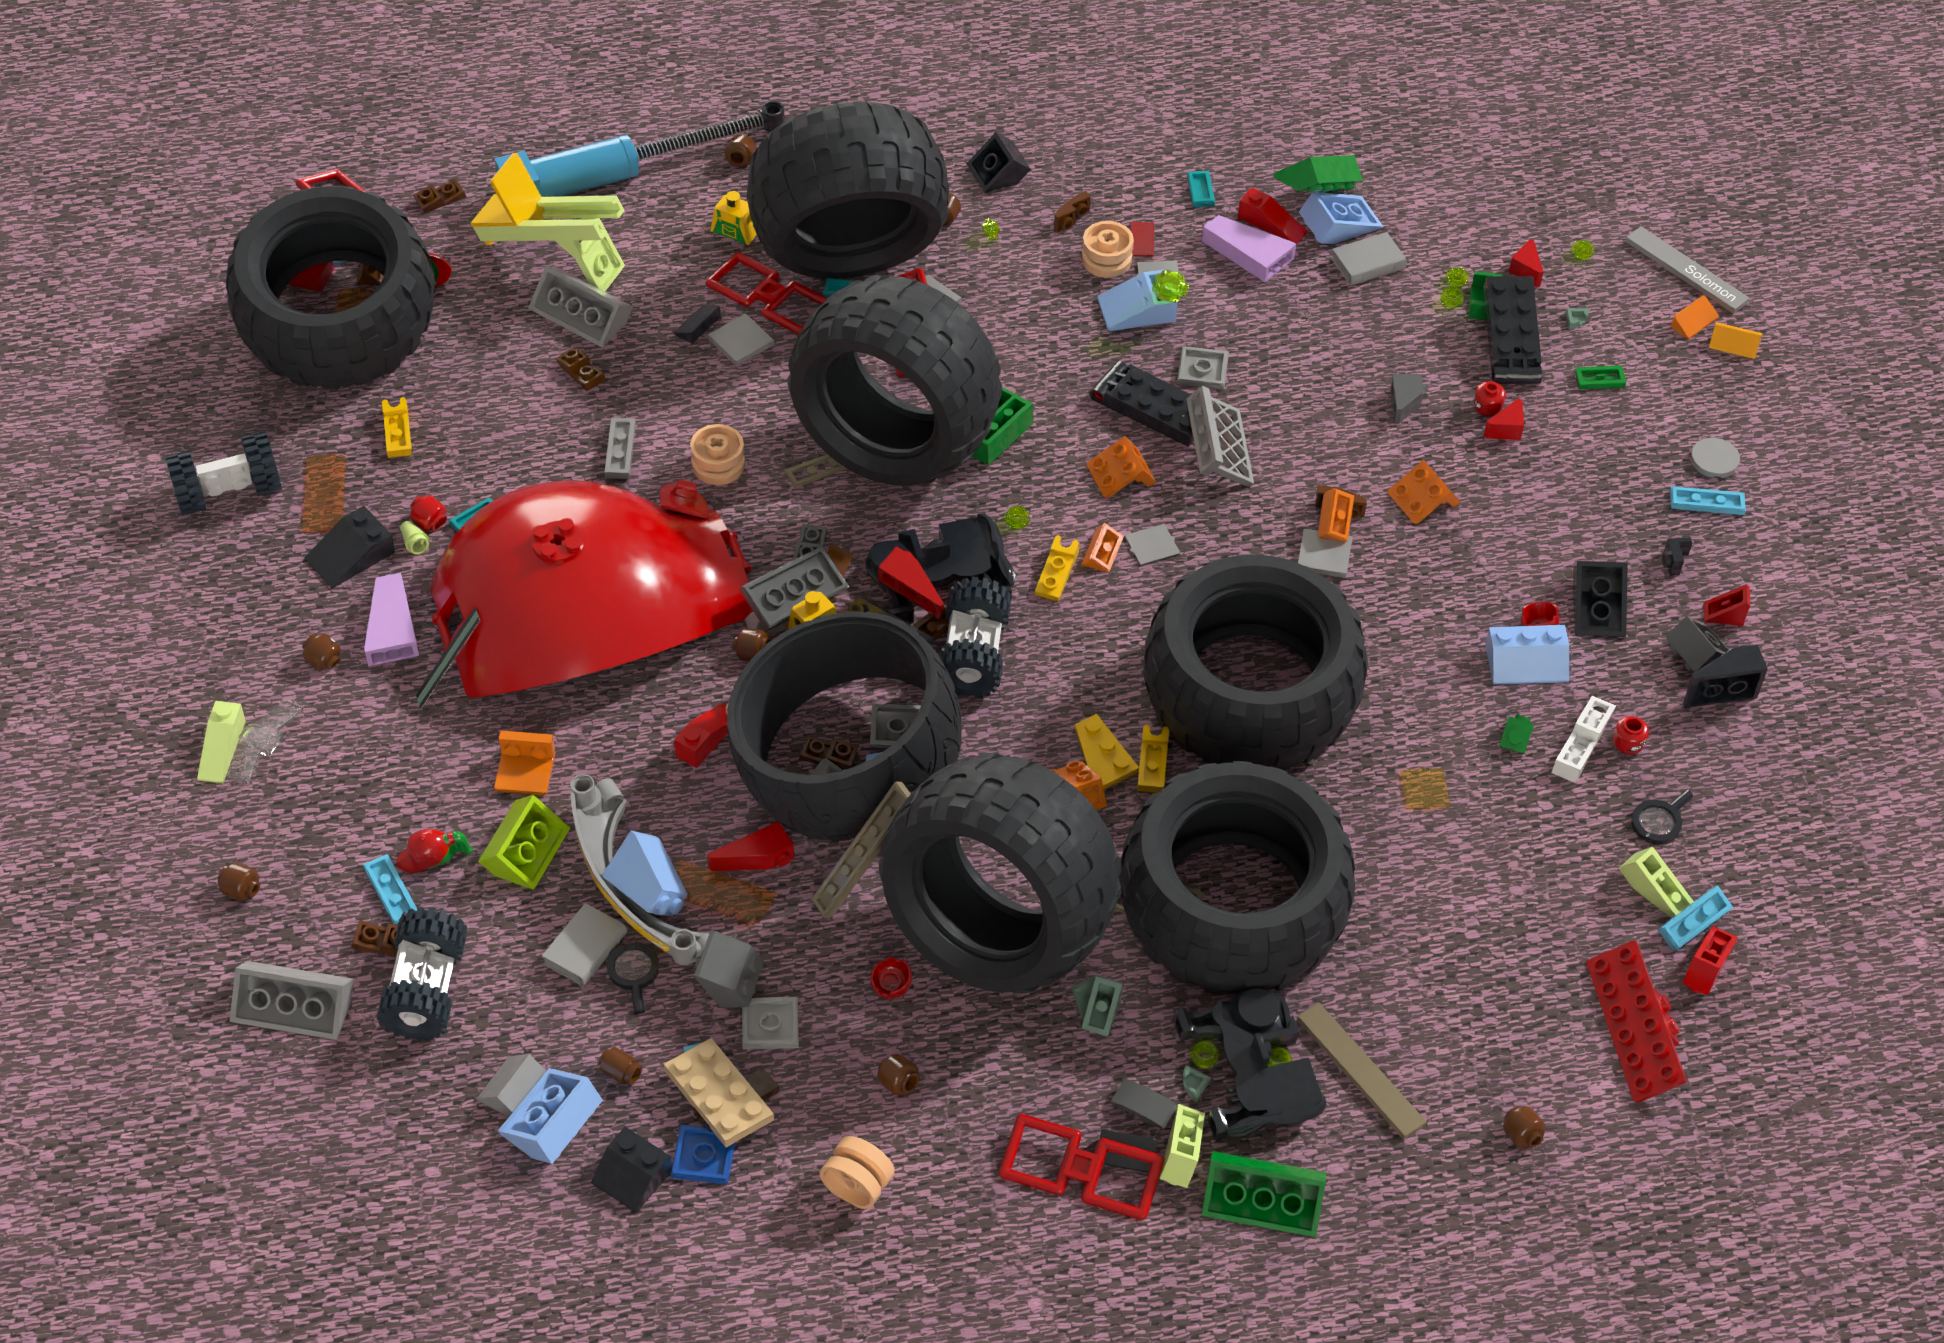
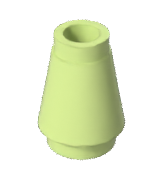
M412 521L403 522L400 526V531L406 549L416 555L424 553L429 547V537Z

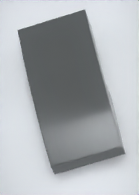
M802 524L793 560L821 546L824 547L827 527Z
M1126 1078L1111 1100L1115 1107L1133 1113L1141 1121L1161 1129L1165 1128L1178 1107L1176 1103L1163 1095Z

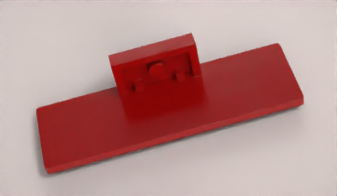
M1636 940L1627 942L1587 960L1586 964L1633 1100L1637 1103L1685 1084L1687 1079L1675 1046L1680 1045L1676 1035L1680 1033L1679 1027L1674 1018H1670L1668 1011L1671 1010V1005L1665 994L1660 995L1653 987Z

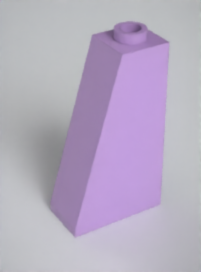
M1220 215L1208 221L1202 229V242L1263 282H1266L1294 260L1295 243Z
M401 573L376 577L364 647L368 666L419 656Z

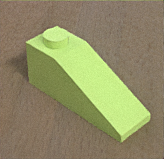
M215 701L207 723L197 776L198 781L224 783L246 722L241 704Z
M1653 846L1635 853L1618 868L1633 889L1671 918L1694 902Z
M1178 1104L1164 1155L1160 1179L1172 1185L1188 1187L1198 1163L1205 1113Z

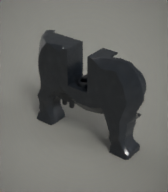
M977 514V517L939 524V539H935L929 545H925V558L916 531L911 529L898 532V540L875 543L871 547L866 559L868 575L887 593L889 602L893 606L889 612L909 624L914 623V603L878 580L879 566L896 546L903 551H909L918 560L934 588L951 584L954 580L962 582V579L967 578L969 581H972V577H978V580L983 581V578H987L989 583L993 581L998 582V587L1003 585L1006 588V592L1010 593V599H1012L1011 587L1015 583V571L1004 554L1003 539L997 524L990 516L985 514Z
M1253 988L1240 992L1230 1001L1222 1002L1220 999L1214 1007L1198 1013L1189 1012L1183 1007L1176 1008L1173 1020L1180 1041H1185L1189 1038L1195 1040L1202 1038L1223 1039L1227 1063L1236 1076L1235 1085L1227 1087L1226 1090L1228 1093H1237V1096L1230 1098V1102H1239L1240 1105L1234 1109L1212 1108L1208 1115V1123L1215 1142L1223 1140L1226 1135L1233 1138H1245L1256 1133L1266 1125L1300 1123L1313 1119L1323 1113L1326 1108V1100L1320 1090L1309 1057L1268 1067L1269 1056L1272 1055V1050L1296 1044L1300 1033L1294 1015L1290 1016L1289 1007L1283 996L1262 988Z

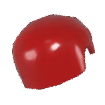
M1532 602L1522 608L1521 626L1559 625V609L1557 605L1551 602Z
M888 957L884 961L877 963L871 971V986L877 995L887 999H896L905 995L911 987L912 970L906 960ZM897 984V986L894 988L885 987L887 985Z

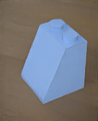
M630 831L602 874L603 878L648 913L672 917L683 908L684 900L688 895L661 840L653 835Z

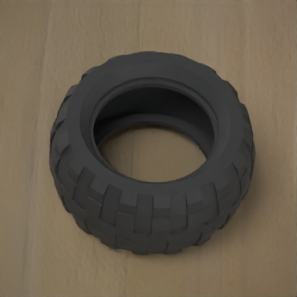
M848 102L828 105L804 112L785 121L771 131L750 158L747 202L753 227L760 242L763 244L766 254L781 266L797 274L817 278H848L868 275L892 268L906 262L926 249L940 233L948 217L949 184L943 155L932 134L929 132L927 125L907 111L895 106L875 102Z
M346 186L312 187L290 193L276 199L267 207L255 213L250 218L247 227L240 230L233 242L234 249L228 258L226 290L229 310L237 332L255 357H258L270 372L277 376L285 375L290 378L292 383L306 387L310 385L321 386L323 389H339L340 386L366 384L371 382L372 379L388 374L399 367L400 362L406 356L412 355L421 343L422 333L428 330L432 316L435 278L428 249L406 215L399 208L386 204L385 199L377 194L363 192ZM325 262H357L375 269L384 276L380 285L371 296L353 308L338 313H304L294 310L279 301L284 288L294 277L310 267Z
M869 276L865 281L856 280L831 295L805 323L804 328L798 335L788 363L790 375L787 378L789 393L797 415L812 439L825 453L850 471L864 478L895 486L928 485L937 478L947 476L951 471L965 463L987 436L1002 394V384L999 379L1001 368L998 358L988 337L977 321L961 305L946 294L927 284L904 277ZM857 352L883 360L902 372L924 394L932 410L909 404L885 389L869 373Z
M1243 554L1205 563L1200 569L1183 575L1177 581L1176 587L1166 593L1151 621V627L1146 637L1143 673L1147 692L1159 724L1162 728L1168 727L1169 732L1171 731L1174 736L1175 743L1182 749L1190 753L1193 752L1203 758V761L1208 764L1244 761L1266 767L1271 766L1285 771L1300 762L1308 763L1312 759L1315 760L1322 754L1326 746L1334 745L1352 720L1353 714L1363 697L1368 658L1359 615L1353 607L1347 604L1346 595L1338 586L1330 583L1316 570L1289 559L1267 555ZM1243 635L1261 636L1279 641L1292 648L1306 661L1312 673L1300 683L1286 689L1269 692L1249 691L1231 686L1216 678L1204 667L1198 655L1211 644L1225 638Z
M983 753L974 759L968 757L959 759L955 763L938 770L921 783L905 800L902 807L895 814L881 846L883 856L879 860V873L883 884L884 896L893 918L904 936L919 953L944 973L970 986L996 993H1030L1039 986H1048L1076 969L1101 941L1111 921L1121 892V885L1118 880V876L1121 873L1119 856L1115 850L1112 836L1096 809L1082 793L1060 775L1044 766L1016 756ZM959 836L977 840L1007 858L1031 884L1041 902L1042 910H1034L1008 899L989 885L968 860L961 847Z
M1233 761V763L1205 764L1196 767V770L1187 774H1178L1165 782L1164 788L1160 793H1154L1147 799L1134 821L1133 829L1130 830L1124 842L1119 881L1127 920L1134 936L1140 939L1146 955L1155 964H1162L1170 971V976L1185 984L1190 982L1196 986L1203 987L1206 992L1223 995V992L1240 993L1253 988L1265 990L1275 988L1280 990L1294 984L1302 973H1311L1319 966L1347 925L1355 895V862L1348 833L1343 831L1339 814L1331 804L1325 803L1320 798L1319 792L1305 781H1299L1293 776L1288 775V772L1275 767H1266L1252 764L1251 762ZM1219 844L1247 845L1265 851L1283 863L1294 876L1299 890L1293 897L1275 908L1255 913H1234L1217 909L1199 900L1181 883L1175 869L1186 857L1205 847Z

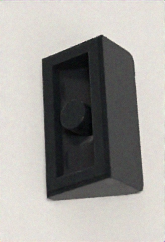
M702 305L673 334L693 344L721 317L720 306Z
M1101 1130L1100 1139L1106 1138L1156 1153L1157 1139ZM1107 1151L1103 1165L1149 1173L1151 1167L1150 1163Z

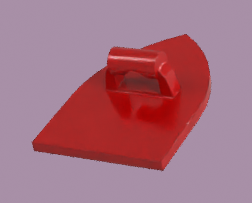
M678 479L677 482L667 484L661 488L659 493L661 508L709 519L710 516L706 500L697 492V483Z

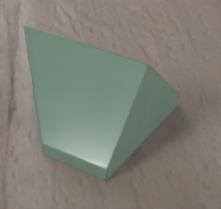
M1096 975L1071 986L1083 1020L1082 1029L1108 1037L1121 1004L1123 983Z

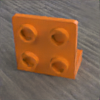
M1126 436L1086 463L1105 498L1111 497L1134 480L1138 483L1142 481L1147 487L1156 483L1140 451Z
M1424 459L1387 491L1414 524L1421 522L1441 503L1444 505L1448 502L1452 507L1461 503Z
M500 731L501 759L494 785L495 791L547 795L556 754L553 735Z
M1073 761L1068 763L1066 767L1057 770L1049 769L1072 784L1087 798L1096 810L1107 807L1102 778L1084 762Z

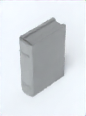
M1387 232L1332 249L1333 257L1331 260L1350 286L1406 268V257Z
M585 903L543 953L542 958L545 961L543 965L584 987L615 947L620 944V941L627 934V928L625 924Z

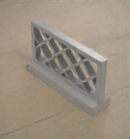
M1201 386L1186 399L1200 474L1208 477L1212 472H1215L1242 485L1252 486L1254 480L1240 409L1211 397L1209 388ZM1223 436L1228 440V442L1231 444V446L1227 443V441L1223 438ZM1226 453H1227V455L1231 458V460H1232L1235 464H1233V463L1230 461V459L1226 456Z

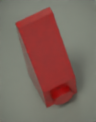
M1251 187L1240 199L1239 219L1272 235L1289 240L1296 245L1308 233L1270 195Z
M896 546L879 566L878 580L940 619L944 604L918 560L909 551H903Z
M721 703L686 725L674 739L675 756L698 768L728 733L726 705Z
M778 821L708 853V868L710 871L772 869L776 866L783 867L794 858V844Z
M1713 926L1693 957L1682 984L1688 986L1693 992L1709 995L1738 937Z

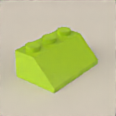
M534 795L515 800L478 862L494 876L534 890L570 827Z

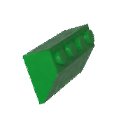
M1355 155L1309 157L1273 173L1275 179L1298 191H1309L1310 194L1318 191L1325 193L1330 190L1337 192L1342 189L1345 192L1356 188L1355 184L1363 181Z
M1213 1151L1202 1216L1316 1237L1327 1172Z

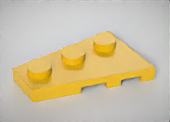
M1097 714L1075 724V732L1086 765L1102 778L1104 789L1139 772L1138 765Z

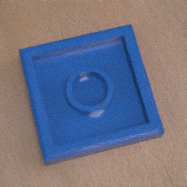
M681 1124L671 1178L728 1185L736 1142L725 1147L713 1131L709 1132L706 1127Z

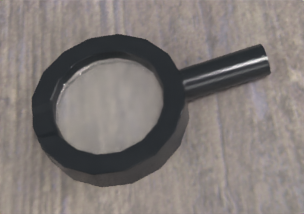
M1685 790L1670 804L1656 799L1645 800L1638 804L1633 811L1631 819L1634 832L1641 839L1652 844L1661 845L1674 841L1682 829L1683 820L1678 810L1693 798L1692 792Z
M641 942L619 945L611 952L607 959L609 978L616 986L625 990H631L635 1015L645 1013L642 988L652 983L658 975L659 959L656 952L649 945Z

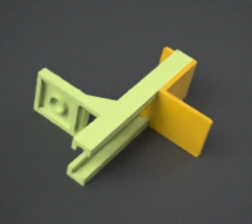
M512 153L490 180L496 194L490 198L471 222L480 241H484L489 246L494 241H555L576 259L588 283L605 292L625 266L600 218H619L625 210L618 197H541L518 153ZM573 218H581V219H582V220H543V219H573Z

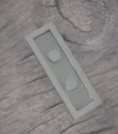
M611 418L605 479H630L636 429L635 418Z

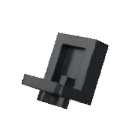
M1691 537L1667 539L1662 555V563L1664 568H1668L1670 576L1680 575L1684 563L1683 556L1689 555L1693 543Z

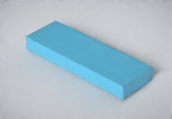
M1672 486L1670 489L1671 509L1745 515L1746 512L1745 493Z
M388 854L363 864V869L393 924L398 925L402 913H407L409 909L413 908L417 911Z
M1717 885L1659 927L1658 931L1669 947L1676 951L1731 910L1733 906Z

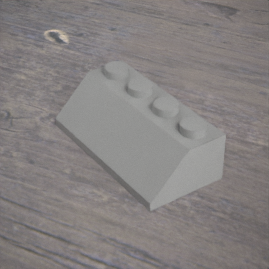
M545 266L528 309L603 347L626 325L633 306L561 268Z
M246 961L235 968L230 1022L338 1040L351 1003L354 979Z

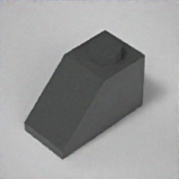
M1421 374L1392 375L1390 392L1394 424H1400L1421 406L1422 398H1426L1427 386L1422 384Z

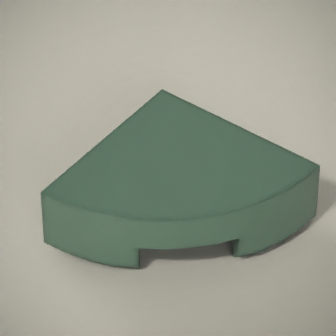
M1589 308L1565 309L1568 330L1578 328L1586 322Z
M1186 1065L1182 1079L1183 1087L1186 1093L1194 1101L1198 1102L1210 1083L1211 1077Z

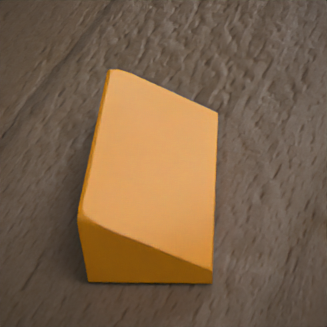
M1716 322L1709 348L1755 359L1762 333Z

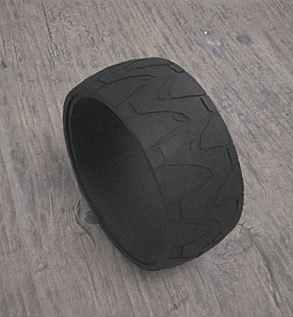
M857 611L840 612L814 618L811 621L803 622L785 631L765 645V648L761 649L749 661L741 672V676L739 675L734 685V690H732L727 708L729 745L744 784L758 804L777 822L779 821L786 828L807 837L821 840L855 839L895 782H902L908 791L912 793L932 774L955 763L959 757L962 742L961 711L956 690L947 669L939 655L916 630L898 619L883 614ZM879 677L905 681L925 691L921 708L906 732L884 752L863 764L847 770L821 775L790 773L767 764L769 749L782 724L799 706L830 687L851 680Z

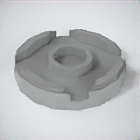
M1705 438L1697 442L1691 452L1693 467L1707 477H1728L1735 473L1740 463L1738 450L1731 443L1719 438Z

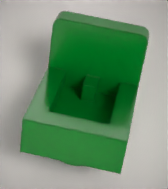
M1518 714L1515 715V718L1509 716L1499 746L1525 754L1534 729V724L1530 723L1531 719Z

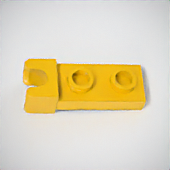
M400 398V404L396 407H391L388 404V400L384 399L382 401L388 458L412 455L406 398Z
M1060 536L1054 538L1050 554L1035 589L1036 596L1058 602L1079 553V542L1077 540H1074L1070 547L1065 548L1060 545Z
M1149 725L1143 726L1137 791L1160 793L1164 788L1169 738L1168 727H1163L1162 733L1155 736L1150 733Z

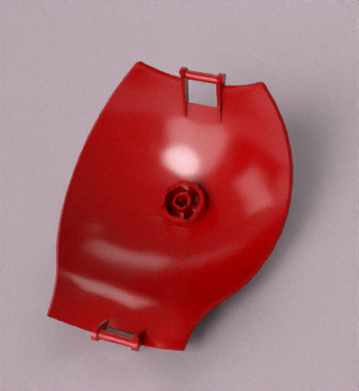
M568 480L526 486L511 491L487 504L466 521L454 535L436 567L429 592L438 608L431 618L438 627L444 644L443 652H445L476 606L480 621L455 657L465 693L469 698L538 687L601 671L667 650L714 630L743 621L753 612L739 590L743 585L749 583L747 574L751 572L752 568L743 556L737 542L738 536L736 532H729L719 514L713 509H709V519L661 508L660 505L635 493L611 485ZM726 545L729 546L734 558L731 559ZM457 603L463 621L453 636H451L447 623Z

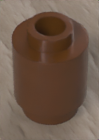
M616 1047L605 1050L599 1059L600 1071L623 1085L626 1083L630 1086L633 1085L642 1073L643 1067L639 1064L638 1060Z

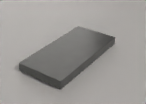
M823 546L743 585L739 590L767 632L788 621L792 607L805 600V595L808 592H821L829 600L847 591L849 586Z

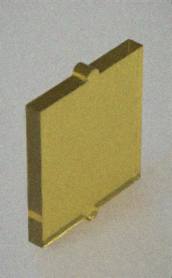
M1420 767L1419 769L1400 770L1407 809L1426 808L1430 810L1435 807H1450L1443 768L1424 769V767Z

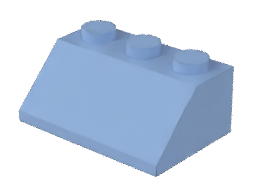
M1565 625L1489 627L1485 646L1493 685L1569 682V642Z
M548 1068L500 1127L498 1132L531 1158L553 1164L603 1100L588 1077Z

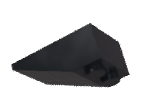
M362 506L344 516L304 559L333 589L394 554L395 548L391 533L365 506Z
M1576 561L1573 567L1575 635L1626 637L1628 563Z
M1758 644L1732 648L1694 673L1682 704L1683 707L1691 708L1758 698L1768 670Z

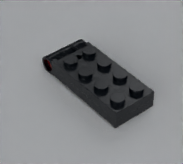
M1486 276L1483 289L1492 382L1498 384H1541L1542 360L1533 276Z
M1115 362L1089 393L1093 401L1187 447L1194 442L1186 400L1191 394L1131 364L1127 366L1124 362Z

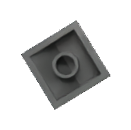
M1686 616L1665 636L1671 643L1669 645L1670 650L1686 661L1684 666L1692 674L1729 651L1728 647L1709 625L1689 616Z
M710 931L694 978L719 1007H749L764 960L751 945L717 931Z

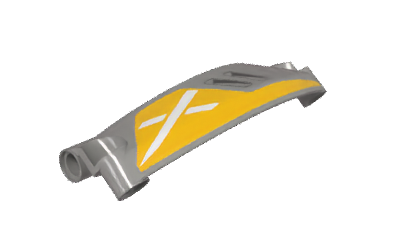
M587 774L576 775L570 783L575 831L582 856L597 887L613 908L642 936L670 954L676 963L687 965L696 962L697 969L709 936L708 933L692 932L660 921L643 910L637 903L602 877V874L613 859L614 835L625 811L627 801L613 779L606 778L595 785L591 776Z

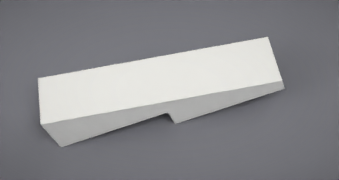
M1594 696L1590 698L1578 718L1572 734L1555 761L1552 770L1553 774L1574 783L1577 782L1616 705ZM1593 707H1602L1606 713L1598 712Z

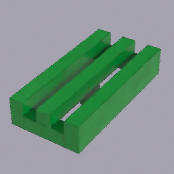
M1622 365L1575 367L1574 373L1579 389L1626 387L1627 382ZM1605 374H1618V376H1606ZM1582 375H1596V377H1583Z

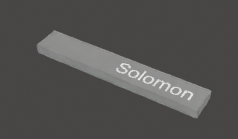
M1642 226L1626 237V243L1733 314L1748 303V296Z

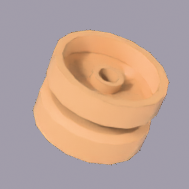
M1101 221L1087 228L1083 236L1082 263L1086 270L1095 276L1103 278L1117 277L1129 270L1132 263L1134 243L1131 231L1126 226L1113 221Z
M715 424L701 428L693 435L690 443L693 473L697 478L713 485L728 484L737 480L745 468L744 442L741 434L730 426Z
M845 1136L841 1139L833 1151V1156L826 1161L820 1170V1178L831 1193L861 1209H870L881 1195V1189L887 1186L894 1175L893 1164L881 1150L873 1144L854 1136Z

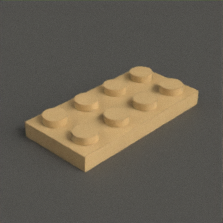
M712 1038L664 1063L666 1074L709 1124L711 1130L725 1147L774 1121L773 1112Z

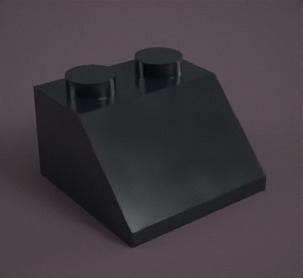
M995 132L966 163L985 193L1017 184L1031 170L1015 143L998 132Z
M624 1127L607 1146L591 1184L637 1213L671 1173V1157L635 1132Z

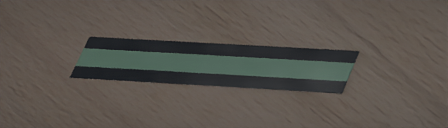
M476 606L416 694L420 710L479 623L480 619Z

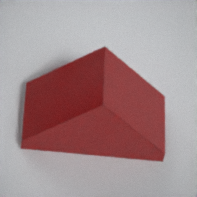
M1129 222V230L1134 240L1132 256H1154V222Z
M1533 239L1528 240L1512 256L1509 273L1515 276H1533L1534 286L1540 287L1544 271Z
M333 261L310 267L294 277L289 283L292 286L322 292L334 271Z
M1520 398L1516 399L1487 420L1483 436L1490 439L1521 440L1524 429L1522 400Z
M1745 584L1705 601L1704 622L1743 626L1750 608V586Z

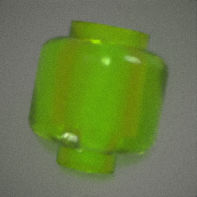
M1165 269L1160 274H1156L1152 291L1155 292V296L1160 300L1177 303L1181 297H1186L1189 284L1185 283V276L1182 273Z

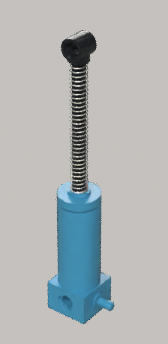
M769 101L754 116L750 114L749 116L729 120L727 123H717L714 127L711 126L709 128L705 126V128H697L695 132L673 135L670 138L668 137V139L666 138V140L664 138L662 141L660 139V141L656 140V142L652 141V143L648 142V144L644 143V145L640 144V146L636 145V147L632 144L629 136L625 134L529 160L525 150L517 153L541 197H563L636 177L639 175L638 164L640 159L644 161V158L647 160L648 157L652 159V156L656 158V155L660 156L661 153L662 155L665 152L668 154L669 151L672 153V150L676 152V149L680 151V148L684 150V147L689 148V146L693 147V145L709 143V140L713 142V139L717 141V138L720 140L721 137L725 138V136L729 137V135L733 136V134L737 135V133L753 131V128L757 130V127L771 132L785 122L784 105L778 101ZM512 154L494 158L496 173Z

